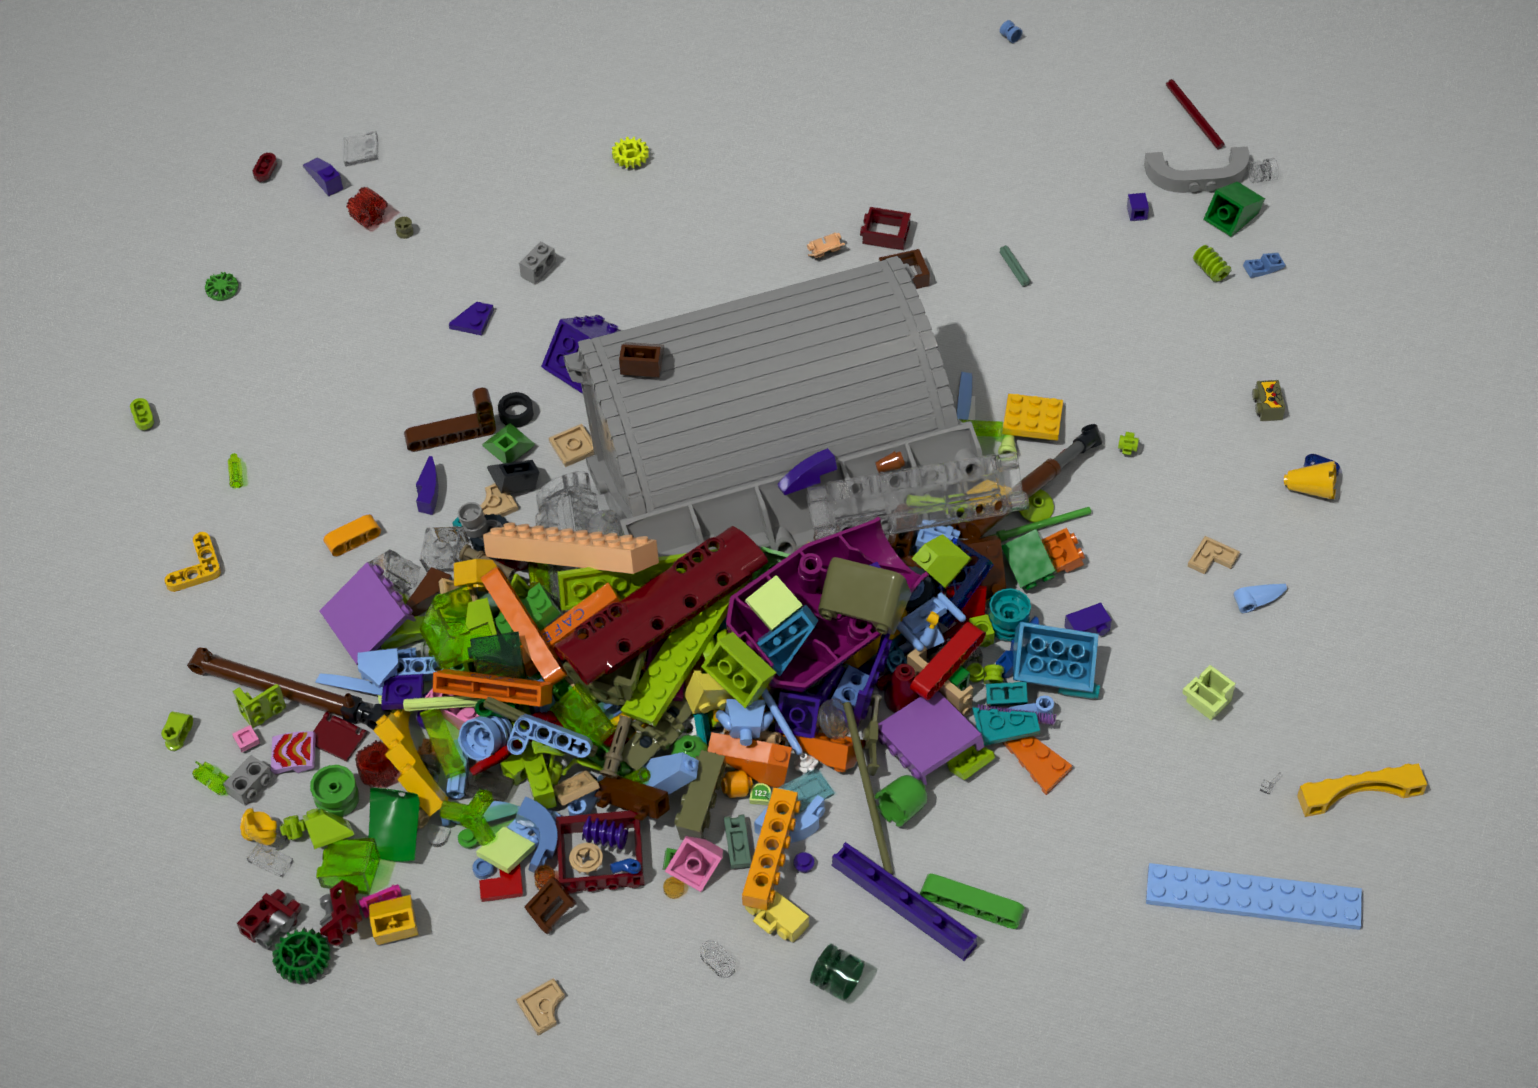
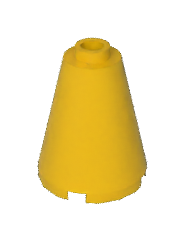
M1335 461L1289 470L1288 474H1284V486H1287L1288 490L1327 499H1335L1336 489H1333L1336 483Z

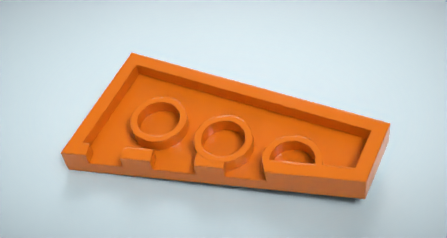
M1034 736L1002 742L1010 753L1016 756L1019 764L1030 773L1033 781L1040 785L1045 795L1072 770V765Z

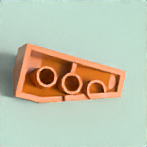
M711 732L707 752L725 756L728 765L739 771H745L747 776L759 783L783 789L792 747L752 740L751 745L743 746L740 744V738H732L730 735Z
M825 732L818 733L815 738L794 735L803 751L823 764L834 767L835 771L846 772L847 769L853 768L857 762L852 738L849 736L829 737V733ZM860 739L863 749L865 746V740Z

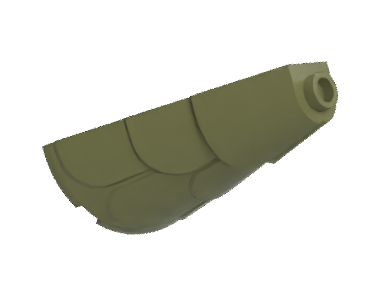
M627 647L619 649L623 653L629 651ZM650 648L611 674H603L588 686L581 680L568 661L563 664V667L575 684L579 682L584 686V692L608 704L622 705L631 699L634 690L637 688L647 651Z

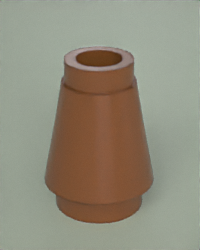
M894 451L875 462L878 473L900 470L901 467L905 466V462L901 452Z

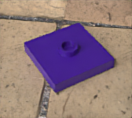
M397 675L384 681L381 701L382 710L404 709L403 702L405 699L423 698L424 675Z

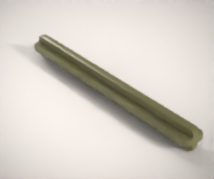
M488 697L484 703L485 708L515 722L521 715L526 714L492 697ZM526 720L520 721L521 725L530 728ZM543 727L539 729V733L549 736L548 729ZM558 736L560 743H568L569 740L567 736ZM573 739V742L570 745V747L573 748L576 739ZM581 743V745H579L581 746L580 750L584 751L585 743ZM593 745L588 756L594 757L598 747Z

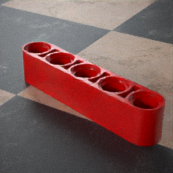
M967 622L914 678L910 689L926 700L932 698L981 645L986 632Z

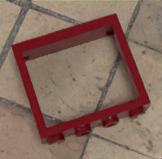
M629 810L556 817L559 882L568 894L577 891L594 892L599 889L615 890L621 887L637 888L644 885L640 820L634 818L638 813ZM588 816H591L592 823L595 822L596 818H599L601 825L606 819L608 826L615 821L616 828L619 827L620 823H623L624 829L634 828L636 860L640 862L641 870L636 874L622 873L566 878L564 834L583 832Z

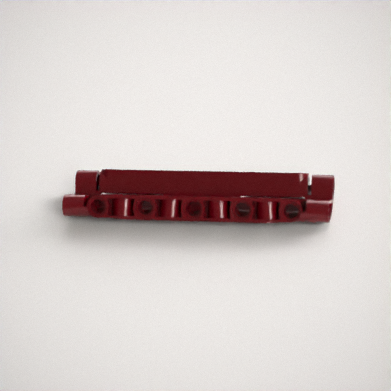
M731 526L718 536L707 539L677 559L673 566L619 602H614L577 626L573 633L553 645V648L558 657L563 661L566 659L581 680L588 686L603 674H611L740 587L750 579L754 572L768 564L767 557L749 536L740 529ZM716 547L718 551L712 552L708 548ZM698 557L702 561L697 563L693 561V558ZM683 568L686 572L678 573L676 570ZM718 581H725L727 585L721 586L718 584ZM691 602L695 607L689 608L685 604ZM619 612L621 616L614 617L611 613ZM603 623L605 626L603 628H597L595 624ZM658 624L662 626V629L655 630L652 626ZM586 634L588 638L580 639L578 635ZM627 647L629 651L623 653L619 649Z

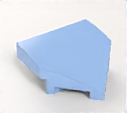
M398 648L358 653V671L361 673L363 680L368 679L374 682L376 687L381 688L384 686V681L398 675Z

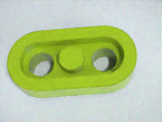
M144 398L133 400L130 404V409L136 427L140 430L150 429L154 425V419L148 401Z

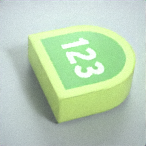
M764 783L755 784L750 791V804L769 805L771 798L770 787Z

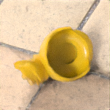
M253 808L247 809L241 818L240 829L242 837L248 841L255 840L263 845H271L275 842L277 834L276 821H273L264 812H254Z

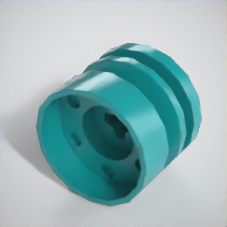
M1012 588L1002 589L991 597L988 616L995 633L994 636L1000 640L1012 641L1015 637L1016 626L1020 622L1029 623L1030 600L1020 590Z

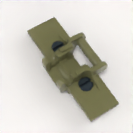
M683 696V701H671L656 726H648L643 729L641 726L644 722L639 720L631 722L630 726L637 732L624 745L621 756H623V761L637 773L657 751L659 752L661 749L666 751L685 731L683 723L692 714L685 696Z

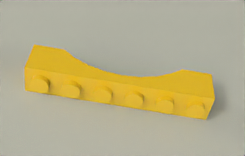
M1419 763L1412 765L1404 764L1401 767H1387L1380 771H1366L1359 775H1346L1338 779L1329 778L1322 782H1307L1300 785L1297 797L1304 816L1308 817L1324 814L1336 801L1357 792L1380 791L1394 794L1401 798L1424 795L1427 782Z

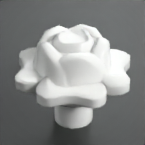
M802 753L794 761L795 769L804 774L814 771V767L818 765V760L808 753Z

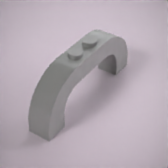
M1248 146L1231 147L1229 155L1230 164L1226 167L1181 171L1175 170L1165 163L1163 152L1145 153L1144 169L1152 183L1167 191L1177 193L1216 191V189L1238 181L1240 183L1247 173L1250 154Z

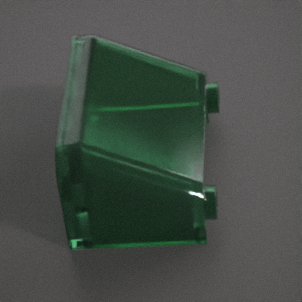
M519 631L470 639L471 647H468L469 659H473L476 673L530 680L523 661Z

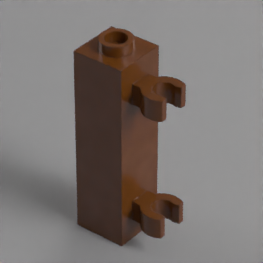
M620 776L617 779L605 777L598 782L600 788L595 794V797L600 798V801L596 804L598 807L605 808L608 804H612L638 813L634 818L641 821L647 816L658 819L670 810L667 791Z

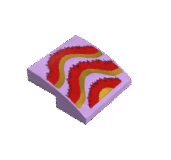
M304 731L273 736L271 772L275 775L290 770L299 773L315 768L316 733Z

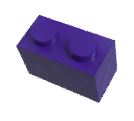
M1100 602L1066 615L1064 627L1065 629L1095 633L1103 636L1110 631L1112 620Z

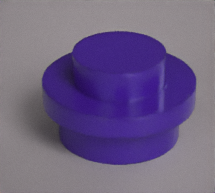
M806 852L797 854L793 860L794 867L801 873L809 872L814 867L813 856Z

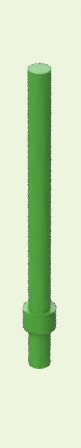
M1090 507L1082 508L1010 530L996 531V534L993 535L999 537L1001 542L1010 537L1035 529H1041L1091 514Z

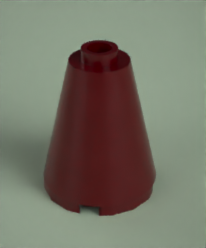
M901 664L896 667L884 692L886 706L893 713L921 697L910 689V685L917 675L914 668L909 664Z

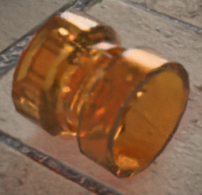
M542 865L535 870V886L538 890L551 877L555 878V872L552 867Z

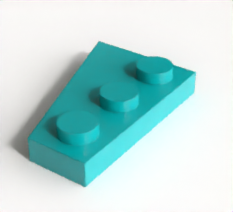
M972 707L976 727L982 734L984 746L1041 734L1036 713L1022 711L1002 712L998 711V709L980 710V708Z

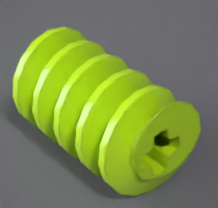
M1203 245L1194 253V262L1206 272L1212 281L1217 282L1226 278L1231 272V266L1227 265V262L1223 261V258L1217 252H1214V248H1208V245Z

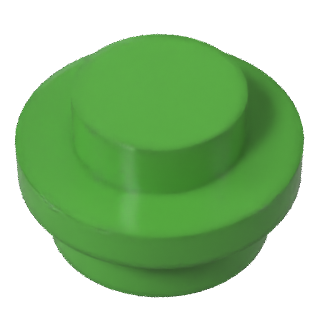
M471 828L462 830L458 835L459 844L467 849L476 846L479 840L477 831Z

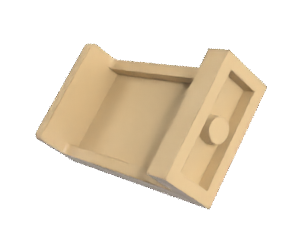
M924 646L922 651L914 649L907 655V664L914 668L916 675L928 664L926 662L927 648ZM947 680L938 690L963 716L969 715L972 711L974 688L971 685L964 691H961Z

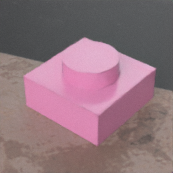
M251 725L232 734L241 752L260 744Z

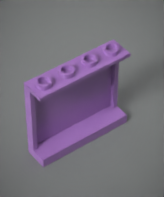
M368 562L320 610V613L356 665H358L359 652L376 651L407 619L413 622L416 621L412 615L413 610L407 604H404L402 595L394 590L392 581L383 575L384 570L379 565H372Z
M939 691L929 700L919 697L878 724L879 742L882 745L885 744L893 757L897 756L901 765L905 769L908 768L911 775L921 780L924 785H927L926 775L969 747L973 746L977 751L984 748L982 734Z

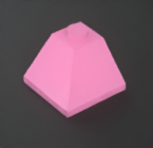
M686 836L666 867L665 872L701 892L722 859L723 849L706 839Z

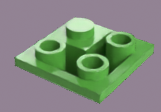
M509 423L485 441L482 446L502 463H511L534 447L535 443Z

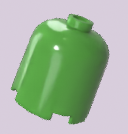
M911 775L898 777L876 793L875 799L879 801L877 809L888 822L892 820L896 823L897 827L903 826L923 809L927 803V792L924 783Z

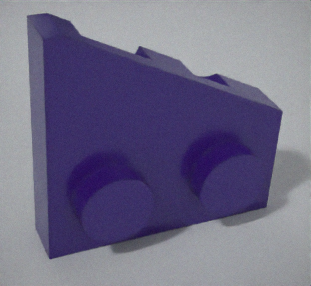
M476 301L449 322V329L482 336L494 311L493 305Z

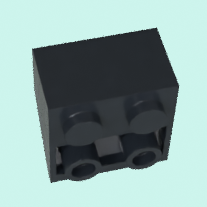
M533 460L496 464L487 467L500 493L536 489L540 472Z

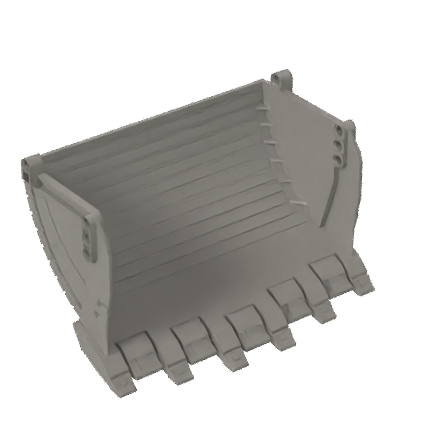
M895 256L883 261L608 335L578 341V352L565 355L564 362L571 380L581 383L594 450V456L586 457V463L599 495L604 494L622 536L633 535V538L647 536L648 539L656 540L658 557L688 553L707 539L716 537L731 526H734L749 536L760 549L762 546L792 554L808 541H814V533L819 528L844 531L872 521L878 516L881 518L882 529L888 540L895 511L899 506L906 505L908 495L922 497L930 495L932 498L964 500L966 508L972 505L969 504V499L964 498V493L987 481L981 447L972 422L962 423L957 418L951 389L948 387V378L945 369H943L944 364L940 351L937 349L938 345L934 333L931 331L932 328L928 317L925 315L921 299H919L916 285L912 281L915 273L908 263L903 264L901 259ZM625 342L664 345L660 377L620 375L619 356L621 345ZM827 448L833 453L838 470L821 475V483L788 495H784L778 488L777 484L806 458ZM894 451L901 452L905 462L904 467H901L900 470L878 473L875 462ZM920 501V503H924V504H933L932 502H922V501ZM939 504L944 506H952V504ZM911 507L917 512L918 519L909 550L910 554L915 555L912 546L916 544L917 538L915 533L920 530L923 520L928 521L929 518V522L932 520L938 524L962 517L964 513L929 509L926 512L923 508ZM909 511L904 514L903 519L909 516ZM710 547V548H708V549H709V550H712V549H717V548H716V547Z

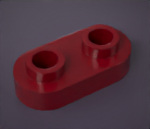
M264 153L259 157L252 170L255 180L262 182L270 178L277 165L276 156L273 153Z

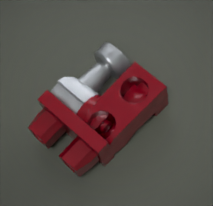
M341 880L332 887L330 894L323 895L320 898V906L325 910L326 914L320 921L322 927L320 928V933L328 937L329 943L334 946H339L343 943L342 936L344 934L353 935L358 931L357 924L362 921V915L359 914L360 909L356 902V895L359 893L358 886L345 880Z
M279 889L271 895L265 893L262 899L237 922L240 934L254 943L257 942L264 949H268L273 944L272 938L279 932L286 933L292 926L294 927L297 924L296 916L302 910L301 905L292 899L285 906L283 903L287 897ZM270 925L269 929L263 933L264 928Z

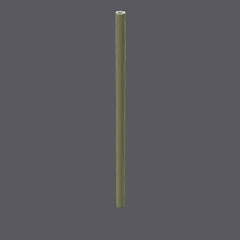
M845 702L843 706L883 868L893 875L851 702Z

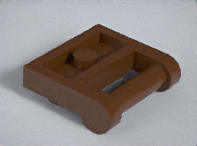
M551 877L524 908L544 933L549 934L556 922L569 908H573L577 902L567 893L556 878ZM562 899L564 901L563 904L545 921L544 918Z

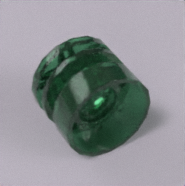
M831 943L817 959L810 977V983L816 987L819 985V988L822 990H826L830 986V994L845 1001L860 980L865 962L852 954L844 959L845 951L841 948L838 950V947Z

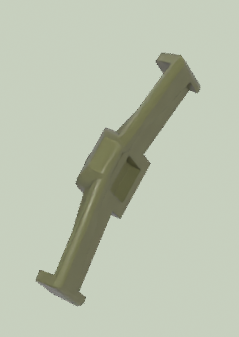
M872 694L870 706H872L871 720L867 728H864L862 739L865 740V749L869 751L870 764H868L867 769L871 776H875L880 767L877 764L876 742L878 740L877 720L882 696Z

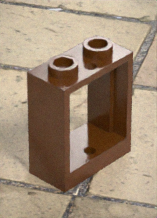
M920 249L879 257V261H883L887 258L898 256L903 264L914 265L917 275H915L912 281L916 285V289L929 286L930 273Z

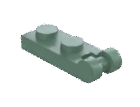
M738 815L735 818H730V816L724 817L731 869L750 867L751 857L745 815Z

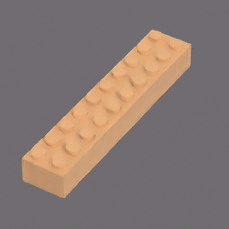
M512 522L505 523L504 527L492 528L490 529L491 532L483 534L485 554L487 557L579 568L590 567L597 570L631 574L659 563L657 541L648 539L647 536L633 538V535L618 536L617 533L605 535L602 532L588 533L587 530L573 531L571 528L558 530V527L544 528L542 525L529 527V524L515 525Z

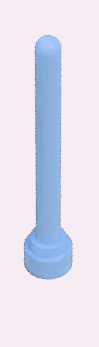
M766 688L762 693L763 699L795 754H802L803 750Z

